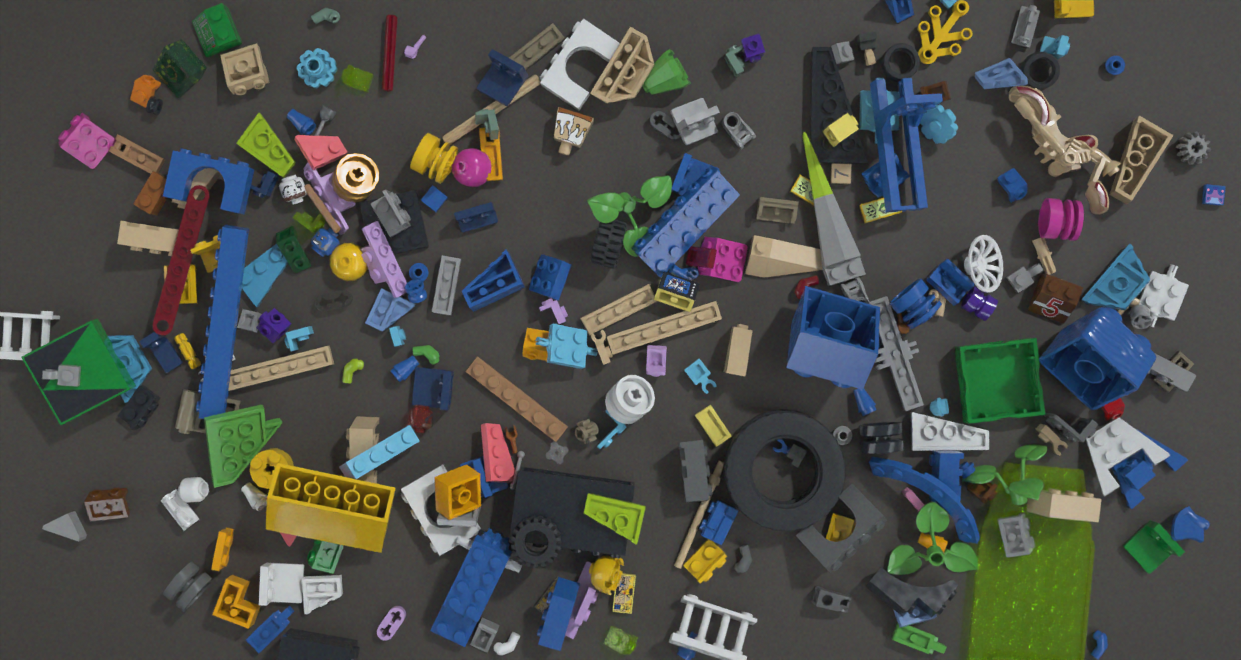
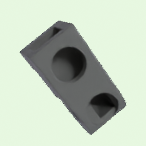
M815 586L811 602L817 607L848 612L851 596Z

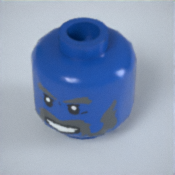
M330 228L328 230L319 229L311 239V244L313 245L311 248L322 257L325 255L330 256L340 244L336 238L338 234Z

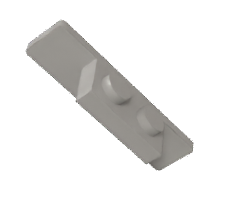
M1155 354L1156 361L1148 374L1151 373L1157 376V380L1163 383L1168 382L1187 392L1196 375Z

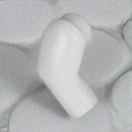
M512 632L506 643L497 642L494 645V651L498 655L512 652L520 635Z

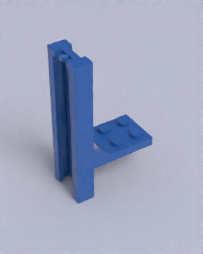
M903 78L898 82L900 99L888 105L885 79L875 80L870 83L886 213L905 212L906 210L916 211L928 208L918 126L927 110L936 108L937 104L943 102L942 94L914 95L912 78ZM895 114L903 118L913 205L901 206L890 123L891 116Z

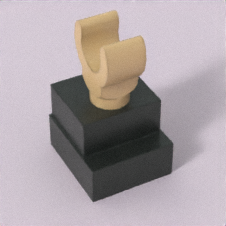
M876 31L856 36L858 51H865L866 66L876 63L872 49L877 48Z

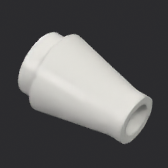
M250 482L242 487L241 491L245 494L252 509L259 511L267 505V495L254 487Z

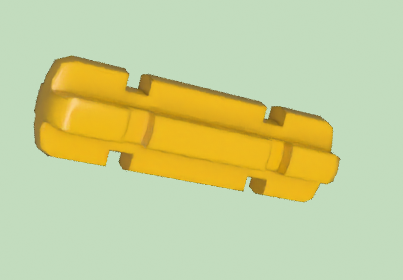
M181 333L175 336L174 340L180 345L179 349L184 358L189 361L188 365L190 368L195 369L199 367L201 362L195 357L196 353L191 344L186 341L188 339L185 334Z

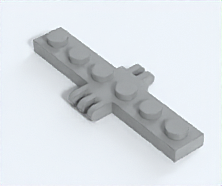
M887 296L870 301L871 305L880 307L879 337L883 348L878 350L880 357L876 358L875 363L882 361L883 364L877 365L876 369L890 367L904 411L923 406L924 404L909 359L913 358L912 354L919 352L918 348L910 349V347L917 345L916 341L908 343V340L902 341Z

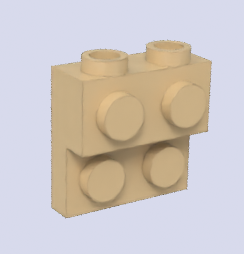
M257 43L220 55L227 87L232 94L244 95L249 89H262L265 87V84L270 83L266 66L262 60L260 47Z

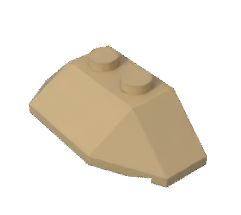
M632 27L629 28L592 89L591 95L605 103L636 97L655 65L646 35Z

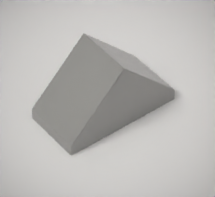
M75 511L43 525L42 528L43 530L78 542L86 539L87 536Z
M482 618L470 645L488 652L500 625Z

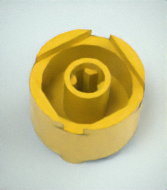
M270 448L258 453L250 462V475L257 486L270 489L275 470L272 471L269 467L274 466L276 469L277 463L294 466L290 455L278 448Z

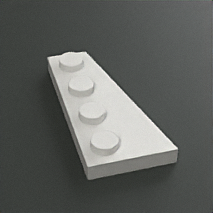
M911 412L912 451L989 450L988 430Z

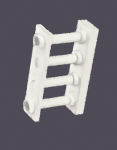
M41 311V314L0 312V316H4L2 347H0V359L22 360V356L32 351L30 348L32 318L42 319L41 346L49 343L51 319H60V316L53 315V311ZM12 317L23 318L22 347L19 348V351H12L13 347H11Z
M691 594L684 595L681 598L680 602L685 603L686 608L680 629L676 633L673 632L671 634L669 643L721 660H747V656L742 655L743 652L741 650L748 624L754 625L757 622V619L753 618L752 614L747 612L740 614L698 600L697 596ZM697 607L705 611L698 636L692 639L687 637L688 634L686 632L693 608ZM712 612L723 616L716 643H713V645L706 643L705 640ZM730 618L741 622L735 647L731 651L724 649L725 646H723Z

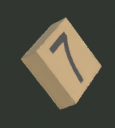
M831 164V183L851 184V164Z

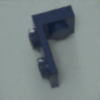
M268 171L260 181L261 188L251 184L250 189H253V194L261 198L264 195L270 197L279 176Z
M153 332L139 341L143 348L151 349L166 373H169L183 363L166 335H159Z

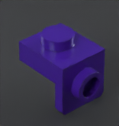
M760 34L743 38L741 42L744 49V61L750 60V63L761 60V57L765 54V49Z

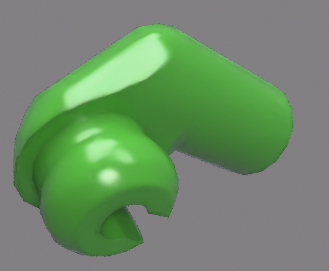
M432 346L413 347L414 356L424 355L431 364L439 362V353Z

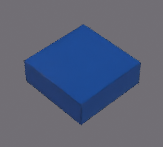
M432 185L421 201L437 213L448 197Z

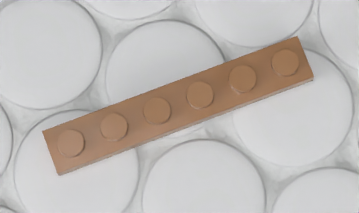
M477 356L466 370L469 375L555 442L568 428L567 425Z

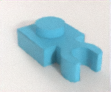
M697 359L684 369L695 385L701 382L702 390L706 394L709 393L706 390L708 383L716 387V383L707 378L711 373L700 359Z

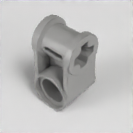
M730 112L723 118V128L740 149H743V145L749 140L756 138L753 130L737 113ZM728 117H733L736 120L734 127H730L727 124Z
M859 277L848 284L840 285L846 298L870 304Z

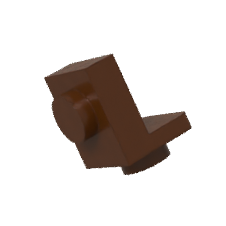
M947 81L920 87L921 92H919V95L942 94L943 102L951 100Z
M990 482L983 484L970 483L966 490L985 504L988 500L991 502L997 496L998 485L995 483L993 485Z

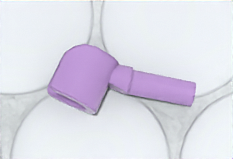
M422 35L414 47L407 46L404 52L405 56L411 59L416 58L418 49L426 39V36Z

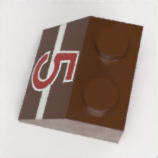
M1042 274L1039 277L1027 310L1064 324L1077 306L1084 287L1049 274Z

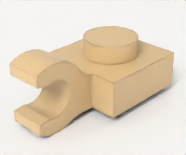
M601 330V339H596L594 333L591 334V338L596 344L604 365L611 362L610 358L613 356L609 346H604L606 334L604 330Z
M1040 424L1035 429L1040 433L1038 437L1042 441L1052 444L1054 454L1061 455L1057 449L1059 445H1062L1064 448L1068 447L1067 443L1061 441L1048 426Z

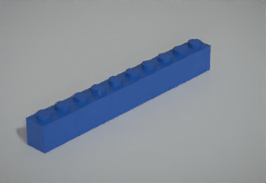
M224 225L218 232V241H221L220 249L217 248L215 260H218V267L214 268L213 279L216 280L215 287H212L210 298L213 299V306H210L208 311V318H211V323L206 328V337H209L208 344H205L203 350L206 362L202 363L201 374L204 375L203 382L199 384L198 391L202 394L201 401L198 400L196 412H199V418L201 419L226 413L249 228Z

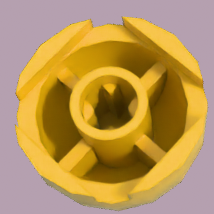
M344 243L334 249L330 256V267L338 278L345 281H355L367 272V263L363 261L361 256V246L354 243Z
M603 555L595 563H592L589 568L592 585L600 592L611 595L610 591H615L621 580L623 571L620 570V565L624 566L623 559Z

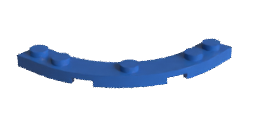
M878 457L870 459L869 464L873 475L903 481L926 492L949 513L955 524L959 540L978 543L980 536L971 511L965 509L960 503L961 498L947 485L926 472L923 475L912 470L911 465Z

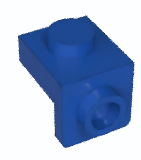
M1015 168L997 177L999 184L1008 193L1011 203L1022 199L1027 194V183Z

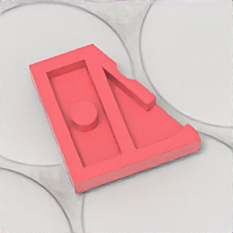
M297 135L294 139L313 170L345 157L348 153L338 136Z

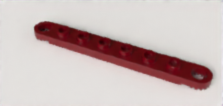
M202 185L192 187L188 195L153 321V330L159 335L169 334L174 326L193 258L191 249L195 248L209 200V191ZM197 189L205 192V198L201 201L196 200L193 196ZM160 320H165L168 322L169 328L161 331L158 329L157 323Z

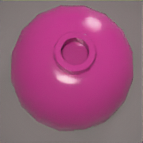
M464 149L455 156L452 164V173L460 184L468 187H478L488 180L486 178L488 173H491V161L488 155L479 149Z

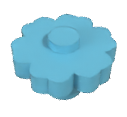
M317 48L314 52L307 50L300 56L301 63L297 65L298 76L301 79H305L306 85L313 88H319L320 85L327 87L334 81L333 74L337 72L336 61L330 57L327 51Z
M936 105V108L927 110V113L923 115L920 124L923 125L921 131L927 139L933 138L935 143L944 144L956 135L958 130L957 124L954 123L956 116L950 109L944 110L942 105Z

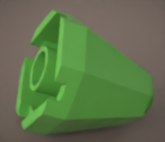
M669 49L664 52L654 63L653 69L642 85L646 93L650 92L654 95L685 88L691 84L687 80L688 75L679 59H674L673 55L675 53L673 50Z

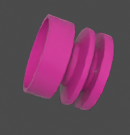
M1045 198L1039 212L1038 229L1040 237L1056 239L1060 236L1062 240H1078L1084 220L1082 202L1067 199L1062 204L1060 199Z

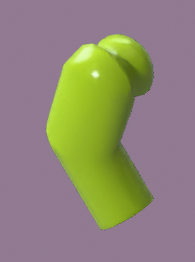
M357 358L348 362L344 366L342 382L352 383L353 372L357 369L362 370L364 362Z

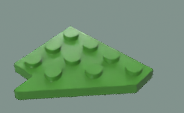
M263 405L204 417L214 488L234 483L251 460L281 426L282 420L280 418L265 421Z

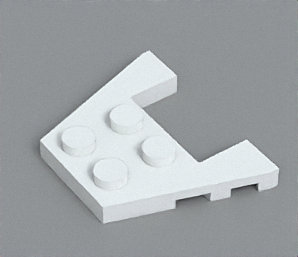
M1121 418L1115 419L1097 430L1092 437L1086 439L1103 496L1120 487L1108 470L1138 451L1143 450L1154 466L1170 457L1168 452Z

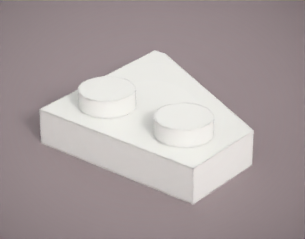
M342 575L305 576L302 578L304 614H309L319 606L322 607L329 601L342 596Z

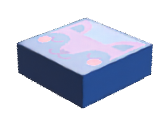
M1204 185L1202 204L1223 206L1226 186Z

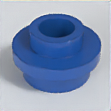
M1120 56L1108 58L1105 63L1106 71L1111 75L1122 73L1125 69L1124 60ZM1114 62L1118 63V68L1113 66Z
M422 263L412 265L409 270L412 280L419 279L425 281L429 274L428 268ZM417 269H421L422 274L420 276H417L415 274V271Z
M965 461L959 465V469L963 470V479L970 476L976 470L973 467V462L968 463Z

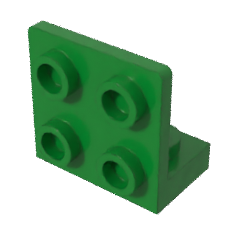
M1151 520L1123 545L1127 552L1149 574L1170 555L1173 554L1180 557L1185 552L1159 523Z

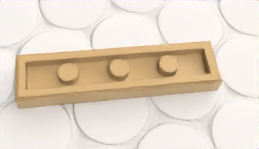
M648 284L582 317L581 320L588 334L591 335L657 301L654 300L655 295Z

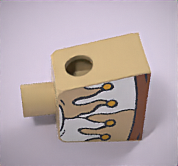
M558 107L554 140L561 142L558 153L569 156L572 146L580 148L594 122V118Z

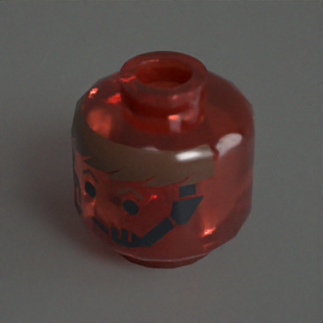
M414 405V408L409 410L407 426L410 425L415 433H424L425 430H429L432 427L433 411L429 410V406Z

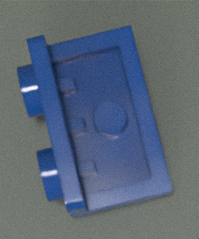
M894 153L898 185H900L910 175L903 169L898 156ZM878 162L861 174L869 190L877 197L883 196L880 163Z
M949 259L937 265L926 279L953 306L958 304L966 292L975 285Z

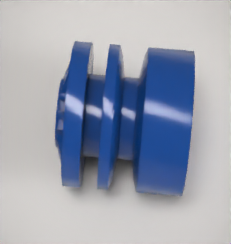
M921 278L907 286L889 303L897 314L905 310L907 311L902 320L904 322L910 320L907 324L910 329L925 323L942 305L940 300L932 302L936 297L935 294L927 297L924 296L929 287Z

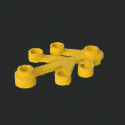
M959 0L953 5V13L942 29L939 18L941 8L935 5L929 9L928 14L932 20L934 40L930 44L928 37L930 24L927 21H922L917 26L922 47L918 51L920 62L931 64L937 57L957 56L961 52V46L956 43L952 44L949 48H937L942 42L961 39L966 41L972 37L973 33L969 28H964L960 32L948 33L958 18L964 16L969 11V5L966 1ZM960 4L965 7L963 11L959 9ZM932 9H936L938 14L934 15ZM922 24L927 27L925 31L921 29ZM967 31L969 37H964L963 32ZM952 47H956L958 52H952ZM929 51L931 57H926L925 52Z

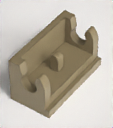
M760 197L758 199L756 219L794 224L799 202Z

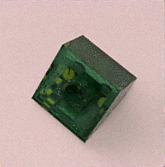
M180 39L164 46L153 71L175 96L180 98L202 78L207 67L191 48Z

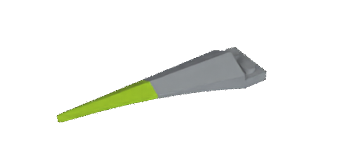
M803 132L802 136L817 221L822 269L827 284L830 286L863 276L865 271L860 258L861 255L809 138Z

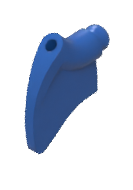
M1190 506L1186 507L1174 516L1171 537L1174 541L1192 539L1202 543L1204 542V530L1209 528L1210 523L1205 518L1195 514Z

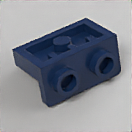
M492 202L454 213L456 221L459 222L461 232H467L498 222Z

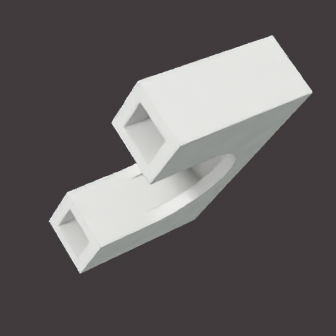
M585 19L581 23L577 22L572 29L573 35L570 39L567 37L561 45L562 51L560 54L556 53L550 62L552 66L549 70L545 69L540 76L542 87L578 111H580L590 94L573 82L566 74V63L569 57L577 51L589 50L609 62L620 45L619 42Z
M443 464L401 489V496L404 502L410 504L412 516L415 520L418 519L420 521L422 533L430 538V546L435 553L438 552L439 556L459 545L456 543L459 535L470 539L478 534L481 529L478 523L476 527L437 525L430 518L427 512V501L430 495L435 492L434 477L447 472Z

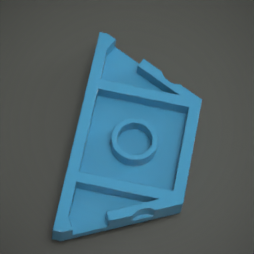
M1130 243L1082 298L1083 303L1125 311L1150 282L1147 272L1143 269L1142 263Z
M111 335L108 337L112 342L113 349L118 358L124 363L136 387L120 394L126 403L139 385L143 383L152 367L133 335Z

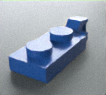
M290 606L282 613L277 610L246 641L260 653L290 623L287 618L294 610Z

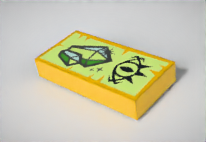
M799 175L790 192L814 206L811 182L809 179Z
M884 198L859 205L864 224L902 212L886 213Z

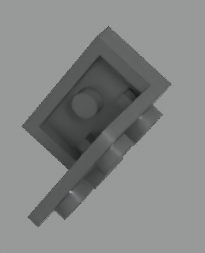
M1045 413L1043 415L1047 419L1045 422L1052 428L1056 427L1061 430L1060 434L1068 441L1084 442L1095 434V428L1098 426L1093 419L1080 417L1074 426L1070 427L1056 414Z

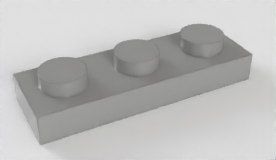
M442 255L432 312L452 315L461 259Z

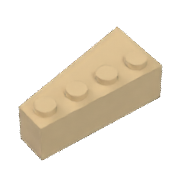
M357 416L346 432V439L349 440V447H347L346 452L347 459L351 460L377 444L379 434L375 433V428L379 424V417ZM373 469L357 480L377 484V470Z

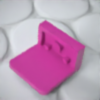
M82 112L80 116L76 115L70 122L71 127L59 135L58 143L60 148L93 169L107 154L109 148L114 145L116 140L91 122L89 117Z
M704 237L702 247L716 249L717 253L714 268L698 267L699 275L740 282L746 259L747 245L721 238Z

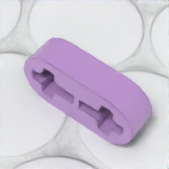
M394 606L385 616L377 629V635L381 640L391 639L406 617V611L403 607ZM397 611H399V616L401 617V619L397 618L396 621L393 622L392 618L394 617V614L392 612L396 613ZM390 624L389 633L391 634L383 635V629L381 628L385 629Z

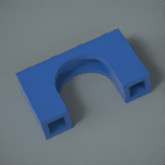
M181 148L180 152L173 150L163 193L164 197L187 202L192 181L196 174L204 169L214 168L221 173L225 182L220 209L245 214L254 169L250 168L248 163L237 161L236 165L230 163V159L222 157L214 160L211 159V155L199 153V156L191 155L192 151Z

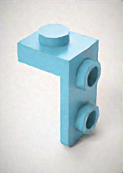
M606 409L605 412L611 417L608 410ZM611 417L618 425L597 447L599 449L602 447L607 448L613 441L611 437L615 433L619 435L625 430L626 426L624 423L618 422Z

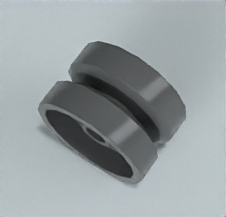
M192 561L172 579L163 592V595L170 601L176 599L181 594L176 602V606L183 612L202 595L213 580L207 573H202L195 579L200 568Z

